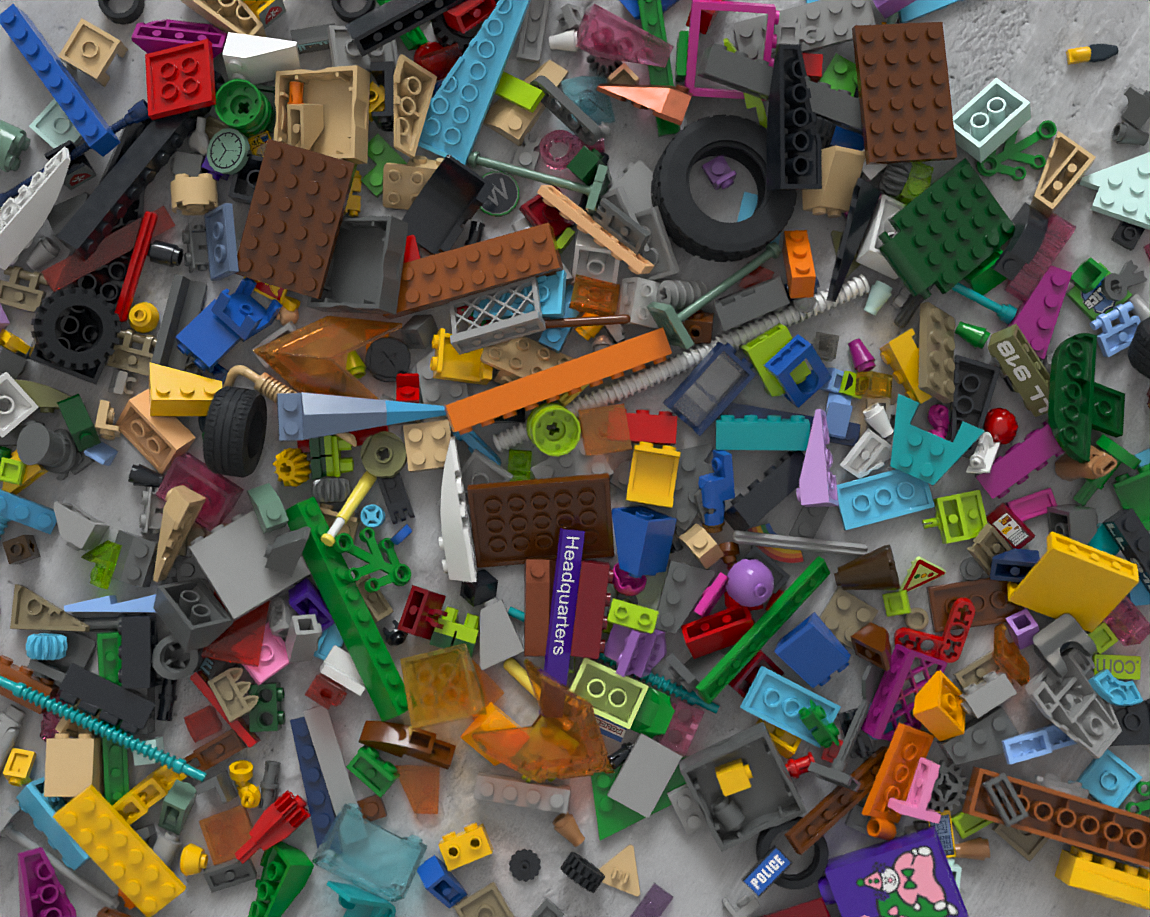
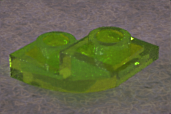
M509 450L507 471L513 475L510 481L530 480L532 451Z

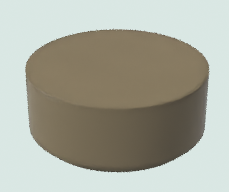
M914 607L911 608V613L905 614L904 622L908 628L920 631L928 625L929 616L924 609Z

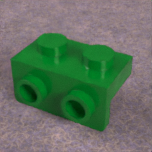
M364 745L357 751L358 753L346 768L381 798L399 778L400 774L396 772L397 768L389 761L385 762L379 757L380 753L375 748Z

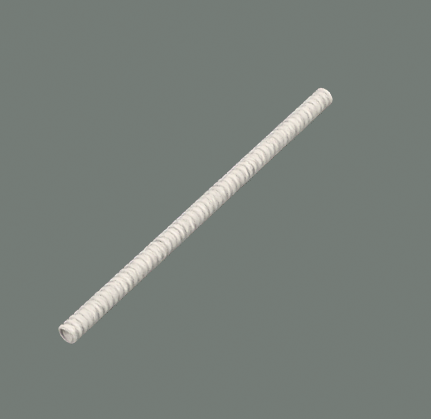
M860 274L858 278L853 277L851 281H845L836 302L826 300L828 288L825 292H819V295L814 294L817 303L811 312L801 313L795 309L794 304L792 307L789 305L787 309L774 313V315L768 314L767 318L763 317L760 321H754L753 324L750 322L748 326H741V329L736 328L735 332L729 331L728 335L722 334L721 338L717 336L714 341L711 339V343H702V346L697 345L696 349L690 348L689 352L683 351L682 355L676 354L675 358L670 357V360H666L661 364L658 363L656 364L657 366L651 365L650 369L644 368L643 372L637 371L636 375L630 374L629 378L626 376L622 381L619 379L615 384L612 382L611 386L605 385L602 390L598 388L597 392L591 391L590 395L585 394L583 398L580 396L576 401L573 399L572 403L566 405L565 408L571 411L576 418L581 419L582 415L588 416L589 412L594 413L596 409L601 410L602 406L608 407L609 403L613 405L615 404L614 401L618 400L620 402L621 398L624 397L626 399L628 395L633 396L635 392L640 393L641 389L647 390L648 386L652 388L655 383L659 385L660 381L663 380L665 382L669 377L672 379L674 375L679 376L680 372L686 373L687 369L693 370V367H697L717 345L718 341L724 345L728 342L736 350H739L740 346H743L778 323L789 328L791 324L796 325L798 321L803 322L804 318L810 319L811 315L817 316L818 312L821 314L824 310H830V307L835 308L837 304L842 305L843 301L849 302L850 298L856 299L857 295L860 297L863 293H869V283L866 277ZM520 422L517 427L513 425V428L510 430L506 428L505 432L500 431L498 435L493 434L492 438L498 452L503 453L504 449L510 450L509 447H516L518 443L521 445L523 444L522 441H530L526 431V423L522 424ZM554 424L547 425L548 430L555 429L556 427Z

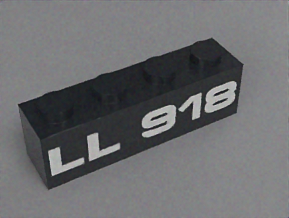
M1133 509L1119 510L1102 523L1127 561L1137 565L1138 577L1150 594V534Z

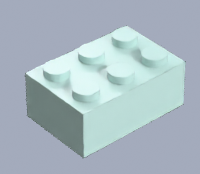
M995 78L953 116L956 144L981 163L1031 118L1030 102L998 78Z

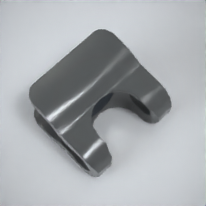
M1063 614L1033 636L1034 652L1059 678L1068 673L1066 663L1061 658L1064 650L1075 648L1088 657L1097 653L1094 641L1070 614Z

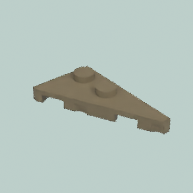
M15 584L10 629L90 631L89 625L25 586Z

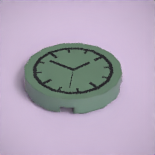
M232 128L222 129L217 132L210 140L207 148L209 165L215 171L222 174L231 175L240 171L249 158L247 154L250 151V144L247 137L242 132Z

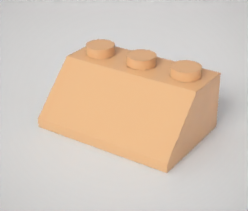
M149 389L127 402L115 426L120 427L121 433L160 474L165 473L185 454L196 438L176 416H150Z

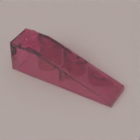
M596 4L586 9L577 30L575 45L595 57L663 68L666 66L674 47Z

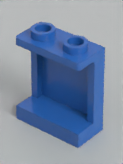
M216 299L176 336L177 348L185 356L191 355L199 369L202 371L207 370L210 373L214 371V366L240 340L242 342L245 341L211 311Z

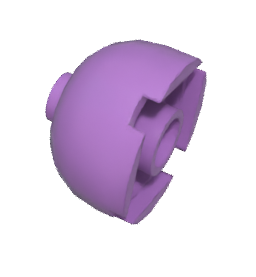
M743 559L734 564L728 572L727 577L729 580L728 585L726 584V590L728 595L737 603L747 607L759 606L765 603L772 595L774 577L769 568L759 560Z

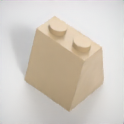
M836 145L822 149V189L802 190L803 210L810 211L813 215L827 214L828 218L841 217V213L848 212L854 185L857 179L860 178L865 161V152Z
M55 733V738H48L46 740L44 797H76L91 784L100 794H104L101 738H93V733H80L78 738H70V733Z

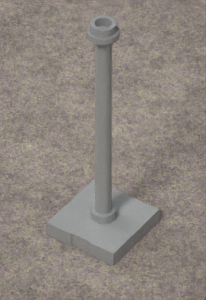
M16 800L0 816V838L8 836L26 850L39 848L40 846L13 828L14 825L11 824L22 810L19 806V801ZM45 851L55 870L107 905L108 908L115 910L122 900L118 898V895H115L114 898Z

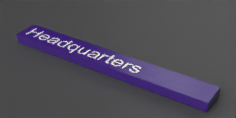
M560 529L539 705V715L563 717L585 531Z

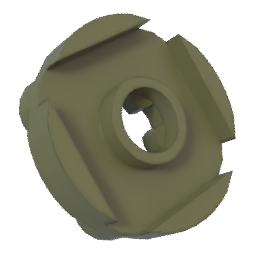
M382 431L369 436L361 447L360 456L362 464L371 475L378 478L395 477L407 462L406 447L403 441L396 434L388 431ZM385 449H388L389 458H385L384 461L380 460L379 451L384 452Z

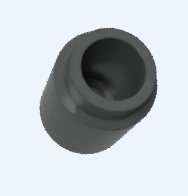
M723 795L712 803L713 814L726 831H737L743 826L745 816L731 798Z

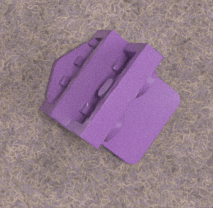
M613 624L604 649V655L617 662L616 674L622 677L635 674L642 678L649 675L652 668L667 655L666 632L654 628V632L648 634Z

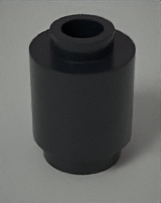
M155 240L153 244L150 243L147 256L150 257V262L169 267L180 266L183 259V249L175 244Z

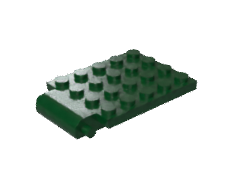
M964 158L888 219L897 233L892 237L886 231L881 233L878 237L883 244L878 247V250L911 295L914 297L920 294L926 300L932 295L928 290L930 285L934 283L942 294L947 293L1014 235L1015 226L971 164Z

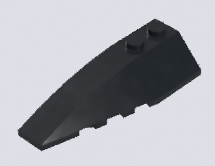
M777 44L767 116V191L822 189L821 137L816 131V114L812 112L809 99L812 98L811 91L806 85L805 77L807 73L801 46L798 44Z

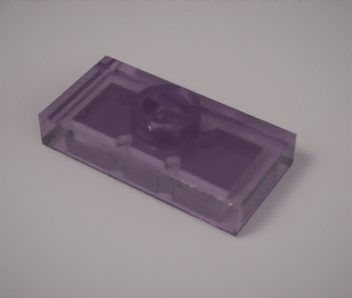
M654 882L630 917H660L673 899V895Z

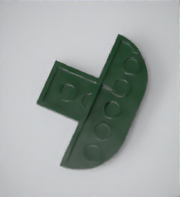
M1090 333L1073 335L1061 342L1056 348L1051 361L1048 400V424L1057 443L1070 458L1081 464L1090 462L1092 429L1118 438L1123 436L1125 393L1094 382L1097 335Z

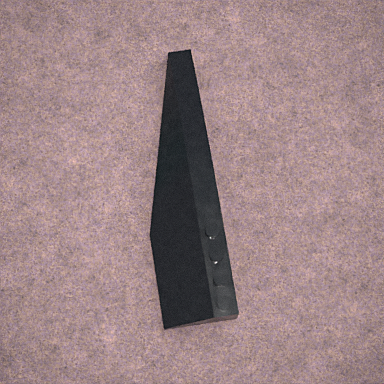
M151 118L123 128L119 137L121 143L114 148L99 184L151 123ZM145 189L140 197L129 207L125 216L120 218L112 228L111 233L102 240L97 250L87 260L70 250L53 293L75 287L91 289L95 291L94 293L102 294L106 297L105 301L112 303L115 307L112 309L115 313L141 227ZM70 306L59 314L55 323V333L58 341L65 348L74 352H80L90 348L95 343L99 334V325L96 317L88 309L81 306ZM117 320V326H121L122 322ZM33 339L26 359L97 385L106 361L95 365L96 367L83 370L56 366L52 364V361L42 356V351L37 350L35 343H37L36 339Z

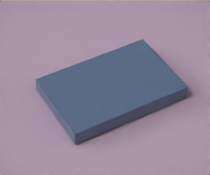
M224 203L204 214L211 281H220L239 272L232 203Z

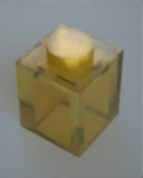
M874 371L857 372L855 395L873 399L891 398L893 375Z

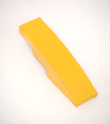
M167 765L160 766L134 786L112 807L131 825L146 814L152 805L166 796L176 780L182 781L187 775L184 773L177 774L173 772V768L167 769Z

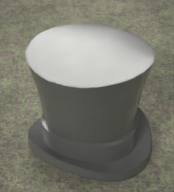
M31 423L24 427L18 437L17 453L20 460L26 465L40 464L47 471L64 473L70 470L75 463V443L71 434L65 429H57L53 432L42 424Z
M172 634L163 638L156 645L152 655V664L160 676L170 680L182 679L200 669L206 656V650L204 647L186 652Z

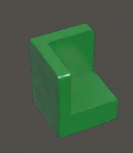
M1090 257L1083 261L1073 272L1070 282L1086 294L1095 289L1107 275L1108 271Z

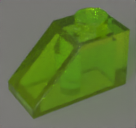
M911 162L912 167L909 177L896 200L907 205L928 188L933 174V167L921 162Z

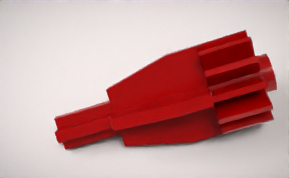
M289 790L281 795L260 816L249 832L252 838L234 853L236 858L244 864L260 848L266 851L288 838L311 815L305 808L307 806L305 800L300 795L295 797Z

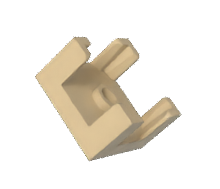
M81 18L58 57L67 66L74 70L82 71L95 82L105 87L110 80L106 73L109 65L116 54L123 58L128 49L119 39Z

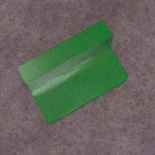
M1000 248L963 278V280L971 285L973 291L985 295L1008 279L992 268L1003 253Z

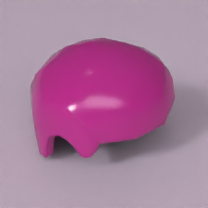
M619 563L614 565L612 585L616 591L626 596H635L645 589L647 582L645 575H642V578H634L629 576L628 572L621 570Z

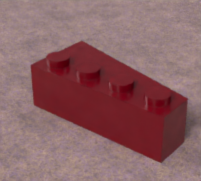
M581 560L570 656L599 659V653L604 654L605 639H601L602 630H607L608 616H604L605 607H609L611 593H607L608 583L612 584L614 570L609 569V562Z

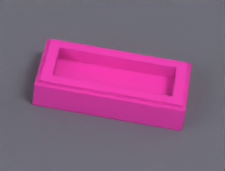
M1047 488L1006 502V505L1023 522L1046 514L1048 512L1047 507L1057 506L1052 489Z

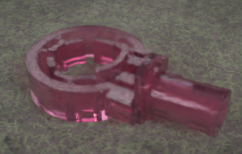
M554 130L543 137L540 143V154L543 162L549 168L555 170L567 169L566 166L584 146L590 151L594 148L598 152H605L604 137L594 145L589 146L575 134L572 135L565 130ZM552 140L555 143L563 142L569 147L567 154L560 158L555 157V161L553 155L549 153L550 148L553 146Z

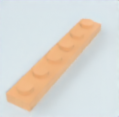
M541 185L537 193L543 197L544 203L551 207L555 206L560 210L559 214L563 218L574 221L577 224L576 227L581 232L589 233L594 237L593 241L601 247H607L612 251L611 255L619 261L623 260L629 265V270L633 273L640 275L651 272L654 265L640 254L636 255L596 223L591 215L554 186Z

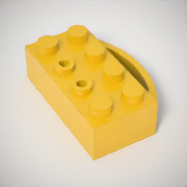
M1071 846L1070 851L1062 849L1054 875L1056 878L1069 886L1150 910V869L1141 866L1137 868L1106 857L1093 855L1076 846Z

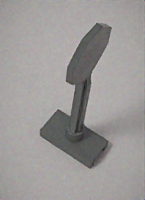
M872 663L868 664L862 677L863 699L857 708L836 759L834 758L830 768L812 761L810 763L808 771L815 773L817 778L855 792L858 791L861 783L851 775L844 773L847 766V759L869 710V705L872 703L884 675V669Z

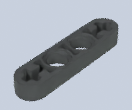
M540 75L530 83V85L545 93L540 102L585 144L592 146L602 138L601 128L547 77Z

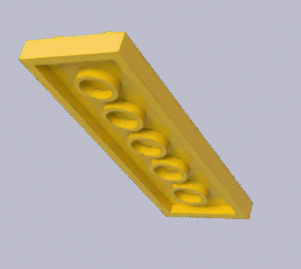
M92 784L53 815V818L146 917H152L185 891L186 886Z

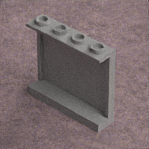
M253 507L250 513L246 515L240 513L231 519L232 523L224 527L221 524L211 530L212 534L208 537L203 538V536L194 539L190 542L191 546L188 549L189 555L192 553L227 609L228 614L232 617L233 622L312 575L302 554L292 577L265 568L268 558H265L264 554L268 544L273 545L277 536L289 533L290 530L286 525L263 534Z

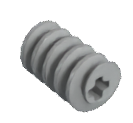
M665 280L658 287L656 300L658 303L672 305L674 309H685L705 295L708 289L704 282L699 280Z

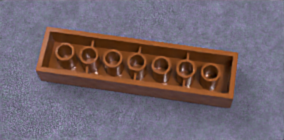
M549 223L403 263L396 315L383 314V317L391 320L449 304L453 300L534 276L538 278L557 274L556 272L563 270L553 227Z
M973 766L962 809L963 813L1005 825L982 784L990 781L993 777L999 776V773ZM1007 776L1028 814V817L1010 827L1150 868L1149 817ZM1000 781L999 784L1016 815H1020L1004 783ZM992 785L991 787L994 793L996 794L1009 820H1011L1012 817L1010 816L996 788L994 787V785Z

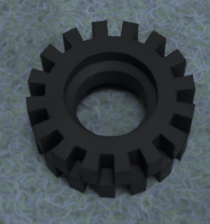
M571 852L560 867L563 873L568 875L576 884L592 893H595L605 878V875L595 865L575 852Z

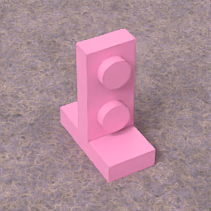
M920 757L907 800L902 801L890 797L888 807L900 814L939 824L941 814L928 808L927 805L931 800V793L939 775L940 765Z

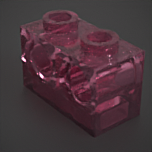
M1127 595L1103 620L1123 646L1141 644L1150 634V623Z
M677 699L676 703H671L675 712L665 735L657 736L660 737V744L686 755L705 712L700 708ZM688 709L691 715L687 721L678 719L680 710ZM674 730L681 733L680 740L678 742H671L668 739L670 732Z

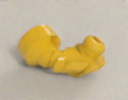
M246 760L233 762L229 767V775L235 781V785H238L236 788L241 798L242 806L245 808L257 807L261 800L259 786L256 787L248 782L253 777V764Z

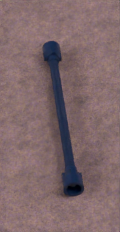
M144 99L127 110L128 113L125 114L124 118L109 126L114 134L130 124H137L150 118L148 116V103ZM86 141L69 152L70 161L75 160V158L92 149ZM32 176L6 193H1L0 208L10 197L15 198L19 195L18 189L21 186L26 185L28 187L32 181Z

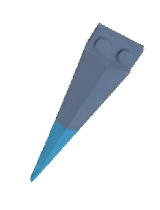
M304 392L277 393L279 441H302L446 415L444 407L439 405Z

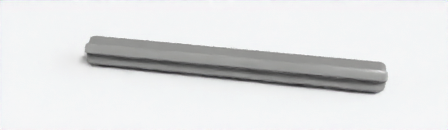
M739 530L734 531L733 542L736 544L858 557L867 554L868 550L867 545Z

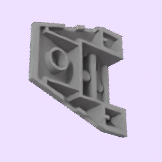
M1069 648L1061 654V658L1066 663L1068 673L1062 678L1057 677L1045 664L1028 682L1025 689L1047 719L1095 759H1099L1122 730L1111 703H1106L1095 692L1088 681L1095 676L1093 669L1096 667L1093 660L1085 656L1078 649Z

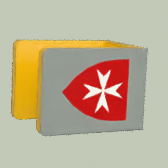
M242 0L260 20L264 29L286 12L283 0Z

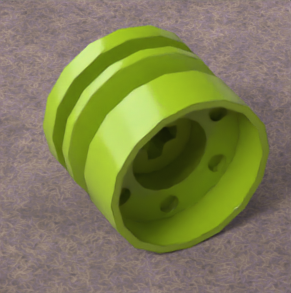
M550 402L538 405L539 407L534 408L527 418L526 431L529 439L540 451L549 456L568 454L576 447L580 440L581 428L578 419L571 411L558 403ZM554 424L556 426L555 429H550L549 431L547 425Z

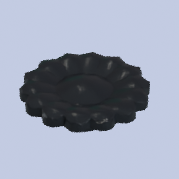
M530 849L517 850L511 856L509 870L512 872L513 877H517L519 881L527 882L538 876L541 869V860L538 858L537 853H533Z

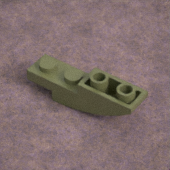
M14 379L36 403L40 413H54V409L60 410L57 402L71 397V395L47 385Z

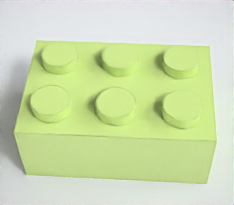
M584 657L565 700L630 730L649 686L631 676L622 677L616 674L615 669L594 659Z

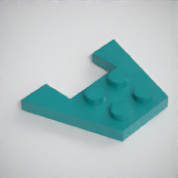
M898 394L890 466L931 485H935L985 431L962 422L952 443L911 425L920 403Z

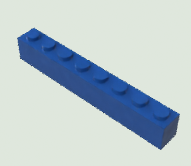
M12 4L0 14L1 26L89 147L104 157L121 143L29 16L15 4Z

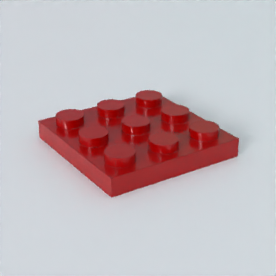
M209 39L145 54L148 116L152 120L216 105L212 42Z

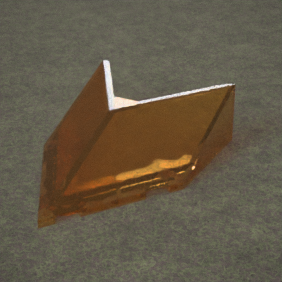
M326 316L252 351L300 393L380 400L346 370L347 355L360 347L401 329L403 323Z
M525 659L523 663L540 710V715L533 725L474 732L471 735L485 754L537 783L546 782V779L551 778L562 780L593 776L594 773L598 772L614 773L607 756L608 752L599 724L594 716L592 704L528 659Z

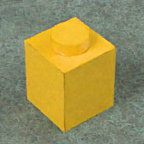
M741 758L715 767L716 776L725 797L751 787L749 779L753 778L749 765H744Z

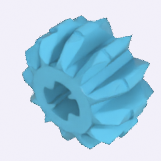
M39 633L27 637V656L31 659L54 660L66 656L68 648L67 637L62 634Z

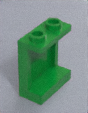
M1149 463L1137 468L1138 473L1130 476L1128 472L1115 477L1116 482L1111 483L1123 509H1133L1147 531H1150Z

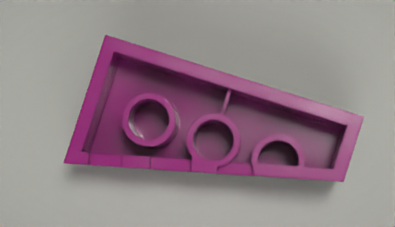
M1051 265L1042 270L1028 292L1027 297L1019 306L1015 317L1007 325V327L1014 324L1018 325L1040 361L1045 359L1072 272Z
M1048 419L1042 422L1043 428L1032 430L1026 435L1024 442L1014 444L1005 452V456L997 457L993 462L990 473L975 474L977 480L992 499L996 497L1001 499L1010 492L1008 488L1013 484L1017 483V485H1020L1029 478L1028 473L1034 469L1036 471L1041 470L1048 464L1047 460L1053 455L1058 457L1064 453V450L1057 443L1051 431Z

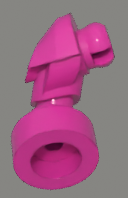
M935 404L928 411V421L934 429H930L927 432L943 439L947 436L946 432L949 431L948 425L950 423L948 417L949 410L946 406Z

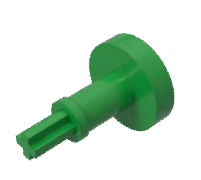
M1103 433L1095 443L1106 450V453L1117 461V465L1103 477L1086 479V482L1073 497L1082 506L1086 505L1098 489L1102 490L1105 483L1122 462L1133 470L1141 462L1140 459Z

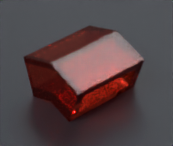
M759 266L742 278L738 286L745 289L771 279L774 271Z
M211 705L184 717L187 729L195 743L222 730L223 724L217 715L216 709Z

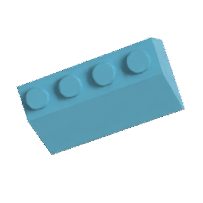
M45 777L32 781L16 797L19 801V806L25 813L30 814L34 820V826L39 831L45 833L48 837L49 845L60 852L63 856L64 864L75 871L89 861L91 857L53 818V815L66 805L67 802L63 797H44Z

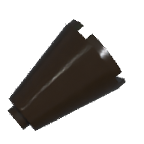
M890 544L884 545L838 567V572L834 573L837 587L842 586L843 590L901 589Z

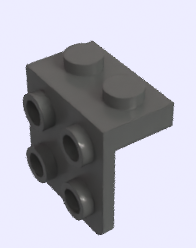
M51 631L50 633L62 634L67 637L68 648L66 656L54 660L30 659L27 668L34 670L33 674L38 677L54 679V683L60 686L71 663L86 668L96 646L95 640L73 631Z
M718 650L696 659L691 657L682 664L671 653L666 658V661L671 666L668 669L677 680L680 677L682 678L680 683L688 692L693 690L702 699L695 687L721 661L724 655Z

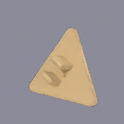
M630 844L600 867L599 870L605 875L602 883L634 896H639L640 887L634 846Z

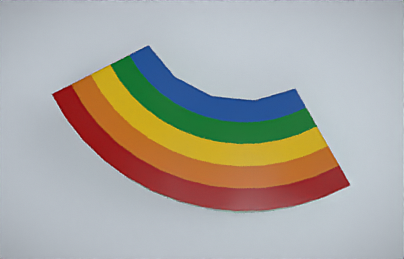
M770 523L747 530L748 532L776 534ZM756 546L768 557L779 562L798 563L804 561L801 550Z

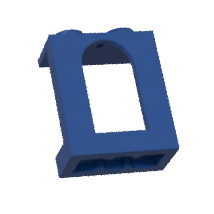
M799 334L764 365L767 371L777 378L786 392L784 397L797 408L832 378L812 344ZM807 359L812 367L811 374L806 376L802 383L796 384L789 373Z

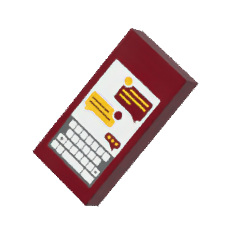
M1004 502L986 515L987 521L994 526L998 533L1014 549H1021L1035 538V534Z

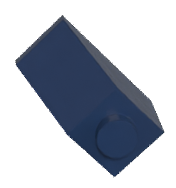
M1015 548L993 556L990 580L1021 582L1040 560L1039 550Z

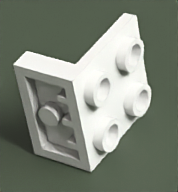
M640 277L622 279L617 315L627 314L631 317V321L621 325L637 324L652 329H659L646 306L653 301L657 302L656 294L661 283Z

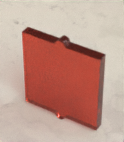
M458 43L420 56L424 69L437 76L436 81L448 75L463 53Z

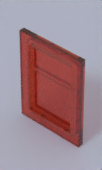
M214 590V594H213V595L216 597V599L220 602V604H221V605L224 607V609L227 611V609L225 608V606L223 605L222 601L220 600V598L218 597L217 593H216L215 590ZM270 600L234 621L208 647L203 648L201 657L258 667Z

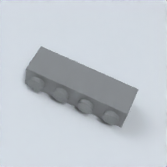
M479 772L474 799L567 814L570 786L534 780L528 783L526 779L523 780L522 778Z

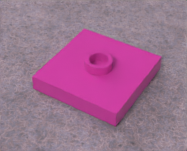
M720 572L712 585H709L701 595V601L694 609V612L700 617L708 616L726 591V584L728 585L729 580L726 575Z

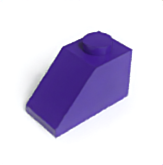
M307 577L288 590L289 605L299 615L315 614L317 623L321 624L322 632L335 624L320 591Z

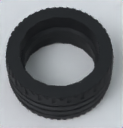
M797 816L778 826L762 830L756 845L757 860L759 861L769 851L771 842L779 833L791 829L803 817ZM822 836L814 843L815 855L812 863L806 870L798 874L787 875L783 873L774 884L785 889L799 890L816 883L825 872L828 864L829 854L825 837Z

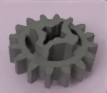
M940 760L939 775L932 790L935 793L934 797L936 800L931 798L929 808L934 810L937 806L938 811L943 812L944 807H946L949 811H953L952 804L960 806L959 798L966 799L962 791L968 790V786L963 785L962 782L966 781L967 778L959 776L962 770L960 768L954 769L955 764L949 762L946 766V762ZM948 772L954 776L956 782L949 779ZM944 782L946 787H942L941 790L938 789L937 786Z

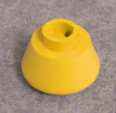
M140 302L130 309L128 322L135 331L147 333L158 325L159 312L154 305L148 302Z
M193 843L186 845L181 854L180 871L185 876L200 873L202 869H206L208 854H205V850Z

